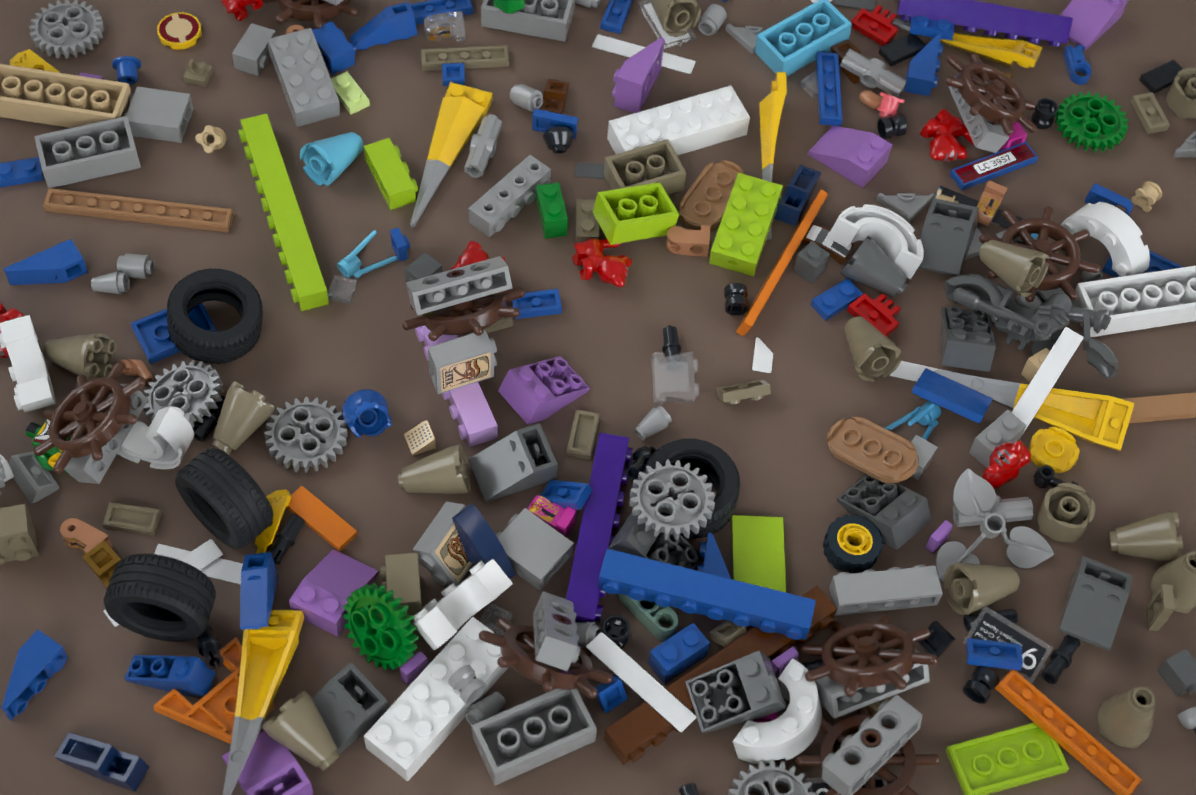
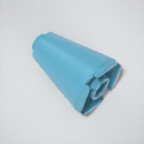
M349 132L307 143L300 150V160L304 159L306 164L303 167L305 173L317 185L325 184V186H329L363 151V140L356 133Z

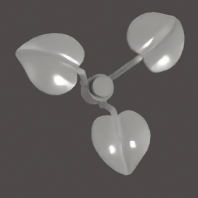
M966 469L962 473L954 487L953 502L956 509L962 515L971 516L977 513L978 517L984 518L980 524L982 534L968 549L958 541L947 542L940 547L936 555V567L940 581L944 582V574L950 565L958 562L980 564L979 559L971 554V552L985 537L995 538L1000 533L1004 543L1009 545L1006 549L1007 558L1018 568L1029 569L1052 557L1054 552L1049 543L1039 533L1029 527L1019 526L1013 528L1008 539L1005 519L998 513L989 514L987 512L992 509L996 501L994 488L988 481L970 469Z

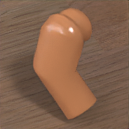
M862 91L859 99L866 106L877 109V107H880L883 96H879L872 91Z
M135 359L121 360L125 365L123 374L143 377L146 380L145 385H149V382L154 381V376L143 361Z

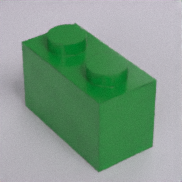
M559 182L536 185V206L544 239L567 236L568 217Z

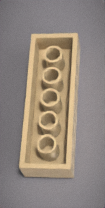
M0 64V117L74 128L123 117L124 113L129 110V101L132 95L129 83Z

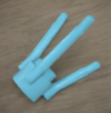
M373 230L349 255L337 263V267L346 278L349 279L351 276H354L358 279L367 272L396 261L398 257L387 258L360 270L362 263L356 255L377 234V231Z

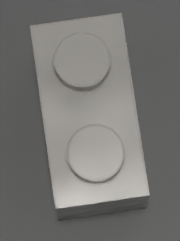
M251 23L232 52L234 68L259 76L262 70L267 68L269 64L268 39L276 37V31Z
M1006 410L975 437L969 453L987 468L989 467V459L994 447L1004 442L1014 443L1019 441L1027 425L1012 412Z

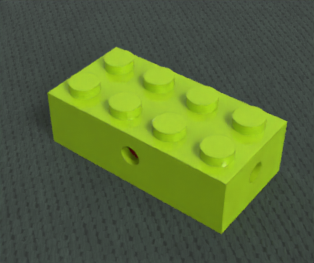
M738 173L711 249L709 264L754 277L781 199L783 185Z

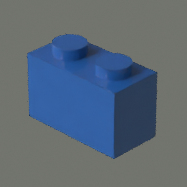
M329 22L320 29L312 30L324 63L332 75L355 65L354 55L356 54V49L352 42H348L345 39L341 28H337L333 22Z
M692 623L652 649L648 664L663 684H665L706 657L710 643L697 626Z

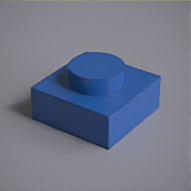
M464 63L442 64L443 86H449L450 82L465 86Z
M399 227L390 230L391 245L398 257V261L408 259L407 249H410V243L407 236L402 235Z
M616 674L612 676L613 680L611 683H601L594 687L598 692L596 698L600 709L605 713L628 700L622 680Z

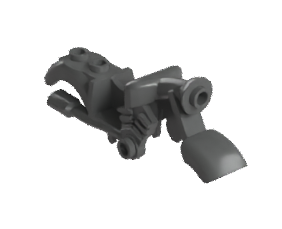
M969 273V275H959L945 281V294L948 299L972 310L978 309L989 314L995 328L1008 334L1006 339L1008 346L1013 340H1018L1020 342L1018 350L1022 351L1030 341H1035L1031 348L1032 356L1046 347L1051 351L1063 332L1064 327L1069 325V321L1081 323L1084 337L1083 350L1087 351L1088 364L1096 368L1105 379H1110L1117 375L1119 364L1114 353L1108 346L1090 337V326L1093 327L1097 334L1102 329H1107L1111 321L1109 309L1094 311L1072 306L1070 298L1065 293L1052 295L1039 305L1037 309H1024L1013 300V289L1009 288L1007 290L1004 286L994 284L981 275Z

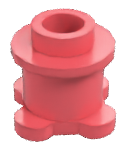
M880 92V96H883L880 107H877L876 110L880 111V116L891 118L896 114L899 103H904L905 100Z

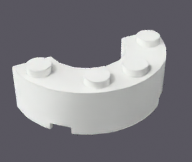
M1104 202L1089 203L1062 222L1061 226L1066 228L1071 234L1087 229L1090 232L1089 236L1098 239L1106 246L1112 258V270L1123 277L1142 274L1148 269L1150 254L1148 245H1144L1140 238L1143 233L1137 224L1119 208Z
M864 204L861 208L852 206L845 209L839 215L827 236L837 243L849 247L853 242L864 241L869 235L909 279L912 278L923 260V245L921 239L917 240L913 234L915 229L898 214L880 206Z
M30 315L0 323L2 332L0 333L1 348H7L12 366L8 367L13 382L17 381L14 388V400L17 409H23L26 413L56 404L50 375Z
M168 406L158 410L149 427L137 420L117 454L138 464L140 460L150 462L151 468L173 469L179 466L194 438V431L181 409Z
M494 559L486 564L483 561L477 563L469 570L471 572L469 577L457 586L454 583L450 584L441 592L444 597L438 602L435 598L432 599L414 616L413 620L415 622L413 625L417 626L418 632L433 650L439 648L468 619L495 600L513 584Z
M793 658L778 678L782 695L790 702L787 710L779 718L770 722L757 723L750 720L746 722L733 740L739 759L754 764H759V761L762 760L764 765L770 764L771 760L775 761L783 758L789 760L804 751L816 737L822 719L817 686L815 681L808 682L805 679V673L808 670Z

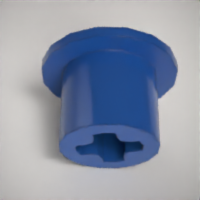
M131 56L115 58L112 61V67L117 70V81L129 83V85L135 84L138 81L137 70L141 67V61Z

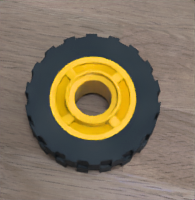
M858 515L838 517L834 523L830 524L824 537V555L828 558L827 561L833 564L837 570L840 569L843 572L852 574L862 573L873 567L883 547V539L880 536L881 532L875 527L873 522H869L865 517H858Z

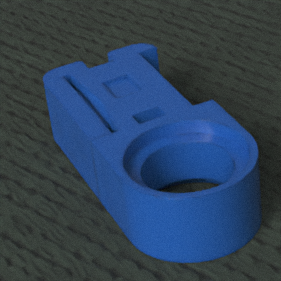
M1072 45L1066 46L1063 57L1070 80L1075 84L1084 85L1088 82L1092 73L1090 63L1085 61L1083 54L1085 47L1083 45H1077L1076 48H1073ZM1075 72H1083L1086 76H1078Z
M1093 184L1085 199L1086 204L1088 202L1091 204L1104 202L1115 207L1120 205L1126 209L1123 212L1128 216L1133 209V204L1129 199L1098 184Z

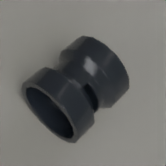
M1048 98L1040 99L1032 114L1031 122L1038 129L1050 128L1058 111L1057 103Z
M895 114L891 118L881 117L877 121L878 133L883 139H889L892 135L903 136L907 132L906 120L902 114Z
M732 283L724 288V298L726 299L725 311L727 314L740 316L748 312L749 304L746 299L748 296L746 285Z
M613 615L604 621L602 632L622 649L628 642L629 623L624 617Z
M977 666L972 672V679L965 683L963 692L972 701L985 704L990 698V691L998 685L999 677L991 669Z

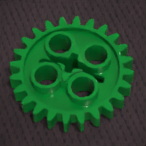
M1087 91L1086 96L1082 92H1079L1077 97L1071 94L1070 98H1064L1063 103H1060L1055 116L1057 118L1055 124L1059 125L1057 131L1063 132L1062 138L1069 137V144L1075 142L1076 148L1082 145L1084 146V151H1087L1090 147L1094 153H1096L1098 148L1105 152L1107 147L1112 150L1114 145L1118 146L1121 140L1123 141L1129 126L1127 125L1128 119L1124 118L1126 112H1120L1122 106H1114L1115 100L1107 101V95L1100 98L1098 92L1095 96H1092L1090 91Z
M376 583L370 586L366 584L351 592L352 595L346 598L348 603L343 606L347 613L343 614V618L348 620L344 627L351 631L347 637L354 638L355 640L352 645L353 648H360V656L367 655V663L374 660L376 668L382 665L384 670L390 667L394 670L408 662L414 656L413 651L417 649L414 641L418 640V636L413 633L417 626L410 622L414 616L407 615L406 613L409 608L408 605L402 607L400 604L401 597L395 599L393 590L386 593L385 586L382 585L378 588Z

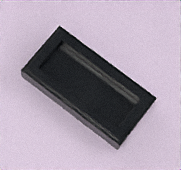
M908 34L880 47L878 53L890 66H894L917 55L926 45L917 35Z
M1172 60L1142 74L1139 80L1150 92L1155 94L1171 86L1174 78L1183 68L1175 60Z

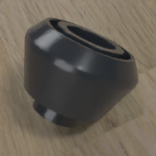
M553 127L544 132L543 139L548 149L553 150V153L560 154L565 153L566 149L570 148L574 134L568 127Z

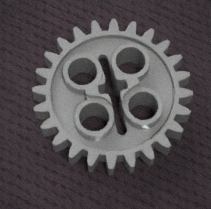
M57 0V5L54 6L49 3V9L41 8L42 14L35 13L36 19H31L32 26H29L35 47H39L41 53L46 51L48 56L55 53L57 59L61 54H64L66 59H68L69 54H73L76 58L77 52L85 55L86 48L93 50L92 44H99L98 38H103L102 32L104 27L102 17L99 15L98 10H94L93 5L87 7L85 1L79 5L78 0H74L73 3L66 0L64 4Z
M192 360L189 366L186 365L185 361H182L181 366L178 368L173 364L171 371L163 369V376L155 375L157 381L148 383L151 389L144 390L148 401L143 409L150 422H152L158 410L168 406L177 407L184 412V417L193 428L196 420L203 423L202 417L204 415L210 417L211 413L209 410L218 408L215 402L222 401L220 394L224 393L221 387L223 382L217 371L213 370L210 364L205 366L202 361L197 365Z
M305 397L304 403H300L295 398V405L285 402V410L278 407V416H270L272 423H266L267 431L264 432L266 447L269 449L270 456L275 457L277 464L284 461L285 469L293 465L295 472L300 467H304L305 473H308L309 467L313 466L317 472L319 464L327 468L328 459L336 462L335 453L343 454L342 446L347 445L346 437H348V431L342 412L337 413L335 405L329 408L327 400L319 404L318 397L313 402H309L308 397ZM309 448H315V449L312 450V451H308V450H307V449H309Z
M668 459L665 466H662L657 461L655 469L646 466V474L639 472L638 480L633 481V488L630 490V497H632L630 498V506L634 507L632 515L638 516V525L646 523V532L652 528L655 529V537L660 532H663L665 540L668 539L670 534H673L674 538L678 540L680 533L689 538L690 530L698 534L699 526L705 528L707 519L712 517V510H714L715 502H713L715 493L710 492L712 483H706L707 476H698L699 468L693 471L689 470L690 463L680 467V460L676 461L675 466H671ZM675 483H681L684 486L679 487L676 486ZM655 490L660 492V494H652L650 491ZM688 504H689V505L694 506L695 508H691V509H690V508L685 507L684 505H688ZM666 512L670 516H662L660 513Z
M761 760L757 770L750 764L747 769L748 774L742 770L740 771L738 776L740 780H733L732 786L734 789H729L728 795H749L748 792L756 791L760 795H817V793L808 792L812 783L803 784L804 773L798 776L794 775L795 766L787 771L785 770V762H782L778 768L775 767L774 760H771L769 766L765 767ZM764 783H768L770 788L769 792L767 791V788L764 785ZM782 785L786 787L788 793H779L775 786Z

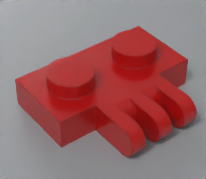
M880 5L872 13L862 8L852 19L851 28L882 46L888 44L898 32V28L892 25L897 15L892 13L887 18L890 13L887 9L880 14L883 9Z
M864 293L848 306L847 312L853 317L865 318L887 337L899 326V322L893 317L900 312L901 308L896 305L890 310L894 304L891 299L883 304L887 299L884 293L875 300H872Z

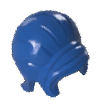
M371 389L356 391L348 396L343 404V418L352 433L358 438L362 434L371 437L380 435L387 427L389 428L392 425L391 417L388 414V403L378 391Z

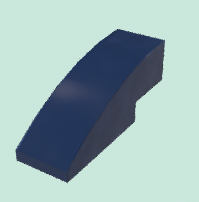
M800 165L789 182L783 198L779 202L774 219L796 227L813 194L821 172Z
M468 505L452 517L469 562L477 564L483 561L486 564L494 559L509 579L516 575L503 546L475 505Z
M68 732L54 756L57 760L84 773L134 792L137 791L149 769V766L139 756L119 751L111 744Z

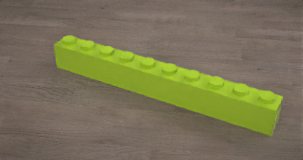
M262 114L241 119L242 129L238 130L241 143L246 142L247 145L244 147L246 159L252 160L249 166L252 177L257 176L258 179L255 181L258 195L263 194L264 197L261 198L263 211L269 212V216H266L269 229L275 230V234H272L275 247H280L281 252H278L281 266L286 265L287 270L284 271L287 284H292L294 288L290 289L293 302L299 304L301 311L328 305L327 289L268 115Z

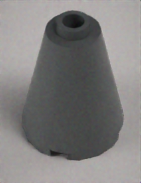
M869 235L840 273L847 278L892 297L895 294L900 296L908 286L905 282L907 277Z

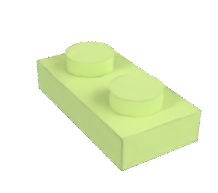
M348 71L331 78L338 99L350 115L370 106L368 97Z

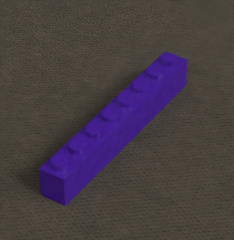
M899 0L896 14L901 15V20L911 21L912 16H925L936 21L943 19L954 23V29L956 25L964 26V31L976 32L977 29L985 30L986 35L997 36L999 32L1005 33L1006 38L1018 40L1019 36L1028 37L1027 42L1040 43V40L1049 41L1048 45L1061 47V43L1068 44L1073 21L1072 17L973 0Z
M599 433L589 482L592 492L585 502L566 600L573 602L574 612L576 613L575 622H595L601 620L603 606L598 604L600 597L605 598L606 592L598 588L599 575L606 550L616 537L612 535L613 528L618 529L620 513H616L617 506L623 505L625 491H620L621 484L626 485L628 477L625 472L627 469L624 468L625 463L631 461L633 448L628 447L629 437Z

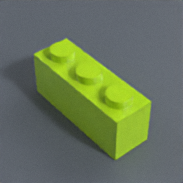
M390 138L365 145V161L389 209L393 210L416 202L418 186L415 179H411L409 176L410 172L407 163L401 161L398 146H394Z

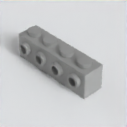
M529 155L468 208L469 223L489 238L495 232L501 231L506 222L511 218H515L525 205H529L534 201L536 185L551 183V169L532 155Z
M923 564L906 569L893 567L886 571L866 570L857 574L842 572L833 576L829 586L832 603L837 608L835 616L938 605L943 595L936 566H926Z

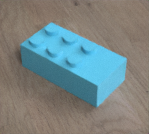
M819 0L758 34L755 53L775 74L777 72H786L787 77L815 61L817 52L829 53L831 52L830 46L847 39L849 40L852 23L828 0Z

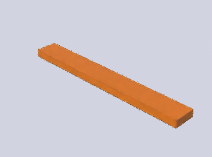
M822 189L809 204L748 312L738 326L736 333L739 335H745L755 323L826 200L828 193Z

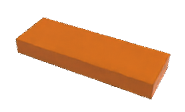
M303 486L299 487L291 495V500L286 508L291 513L303 518L304 523L338 552L342 551L358 535L356 529Z

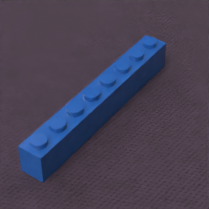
M611 549L606 550L598 582V588L603 589V591L609 594L619 593L628 595L634 600H648L655 602V604L661 607L672 606L680 608L686 613H700L714 620L724 619L732 621L738 626H752L760 628L761 631L766 633L776 632L784 634L794 640L807 639L816 602L814 599Z

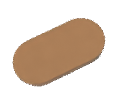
M726 160L720 161V163L712 162L708 164L680 201L679 217L683 224L693 230H701V225L710 226V230L717 228L721 223L738 173L744 174L743 169L736 163Z
M851 417L852 419L848 420L844 418L830 428L827 440L831 454L840 461L881 482H902L912 476L918 467V454L914 445L909 440L865 418Z

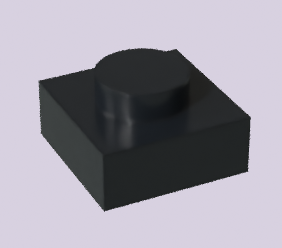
M936 620L928 627L930 636L918 641V643L930 654H935L939 658L956 639Z

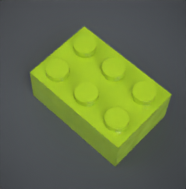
M660 182L598 192L592 211L610 245L665 236L671 227L676 226L679 217L678 211Z

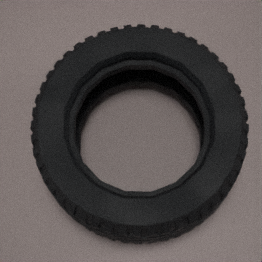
M208 268L185 276L174 286L168 298L167 328L171 341L184 355L198 362L221 364L243 357V355H246L254 348L255 343H257L260 337L263 316L260 294L245 277L225 269ZM220 301L233 306L241 315V319L228 330L214 332L196 326L188 317V314L194 307L203 302Z
M694 438L674 440L658 448L647 461L644 469L645 474L646 466L655 469L657 461L662 466H665L666 460L669 459L671 466H675L676 461L680 460V467L690 463L689 470L693 471L699 468V474L706 475L717 491V496L713 501L715 506L714 510H712V517L707 519L706 527L699 526L698 534L690 530L689 538L686 539H700L707 537L708 533L714 534L721 530L734 514L740 490L739 472L731 457L718 446ZM655 490L650 491L652 494H660V492ZM685 506L690 509L695 508L694 506ZM666 512L660 513L662 516H670Z
M216 448L205 449L177 472L175 484L186 505L209 532L230 548L239 549L246 547L271 525L274 514L264 492L249 473L225 452Z
M134 554L122 559L115 566L104 596V606L108 615L116 623L134 633L157 640L182 642L192 640L205 631L216 598V591L212 581L206 574L186 562L157 554Z

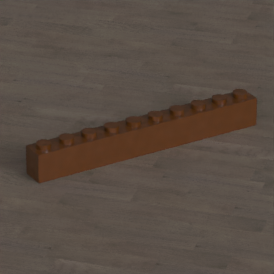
M816 585L801 596L816 600L806 640L790 639L786 635L776 632L766 633L761 631L760 628L755 627L665 689L696 715L685 681L759 650L767 655L772 663V660L791 647H795L799 643L804 645L814 637V633L819 629L823 631L828 629L835 622L834 617L837 608ZM644 702L607 727L604 732V741L624 765L630 760L631 762L637 761L644 755V750L651 745L657 747L666 740L667 734L673 730L678 732V730L649 703Z

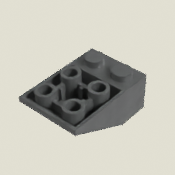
M933 198L920 238L924 255L918 267L919 269L951 276L960 275L978 226L979 207Z
M956 306L942 307L940 332L941 364L943 366L990 372L996 344L989 314L978 309L970 311L962 310Z
M540 423L516 430L468 459L485 503L548 483L550 480H557L558 464Z
M867 474L837 498V501L852 516L858 515V517H865L869 522H873L875 527L881 532L880 536L883 539V543L896 550L932 521L926 497L898 483H884Z
M632 512L608 548L692 570L695 569L701 559L699 552L681 534H679L678 540L674 538L673 534H670L668 539L665 540L663 532H660L655 537V529L652 528L646 532V523L638 525V516H633Z
M1083 556L1072 574L1058 631L1110 651L1130 593L1133 576Z
M760 650L685 681L702 733L745 723L748 720L760 719L787 708L771 661Z
M352 662L332 677L313 698L338 748L336 750L338 754L373 727L389 709L387 699Z

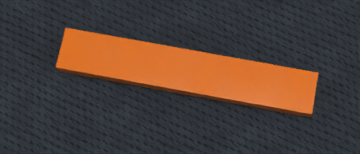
M1010 670L995 687L998 692L1117 795H1131L1142 781L1137 774L1016 670Z

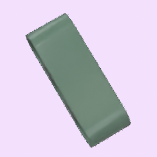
M617 593L620 602L659 641L664 642L676 634L678 616L670 607H661L655 604V602L648 600H634L628 595ZM649 604L653 608L645 609L642 607V605ZM660 623H668L671 627L664 628L660 626Z

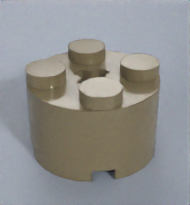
M1185 68L1179 71L1166 95L1168 106L1175 112L1176 117L1182 120L1196 118V68Z
M1061 483L1057 487L1050 489L1037 510V522L1040 533L1059 542L1074 543L1078 541L1085 533L1096 511L1093 499L1090 500L1086 495L1087 491L1072 483Z

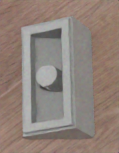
M33 451L11 456L8 464L14 475L13 479L31 504L38 502L59 489V485L49 471L42 469Z

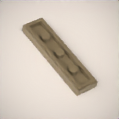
M508 45L420 50L422 71L442 70L443 63H464V69L509 67Z

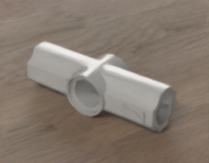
M850 48L840 64L844 69L859 76L860 81L869 88L878 87L895 97H898L906 83L905 79L887 70L885 63L876 58L869 60Z
M489 114L483 117L478 133L472 137L470 153L464 166V172L472 178L478 179V177L483 176L489 159L494 157L497 138L502 127V121L495 115Z
M996 495L994 506L987 512L989 514H1000L1005 519V524L1006 522L1031 520L1033 517V504L1028 497L1001 499L1000 496ZM955 505L952 508L953 521L957 527L980 525L984 518L978 517L977 513L971 516H964L956 509Z

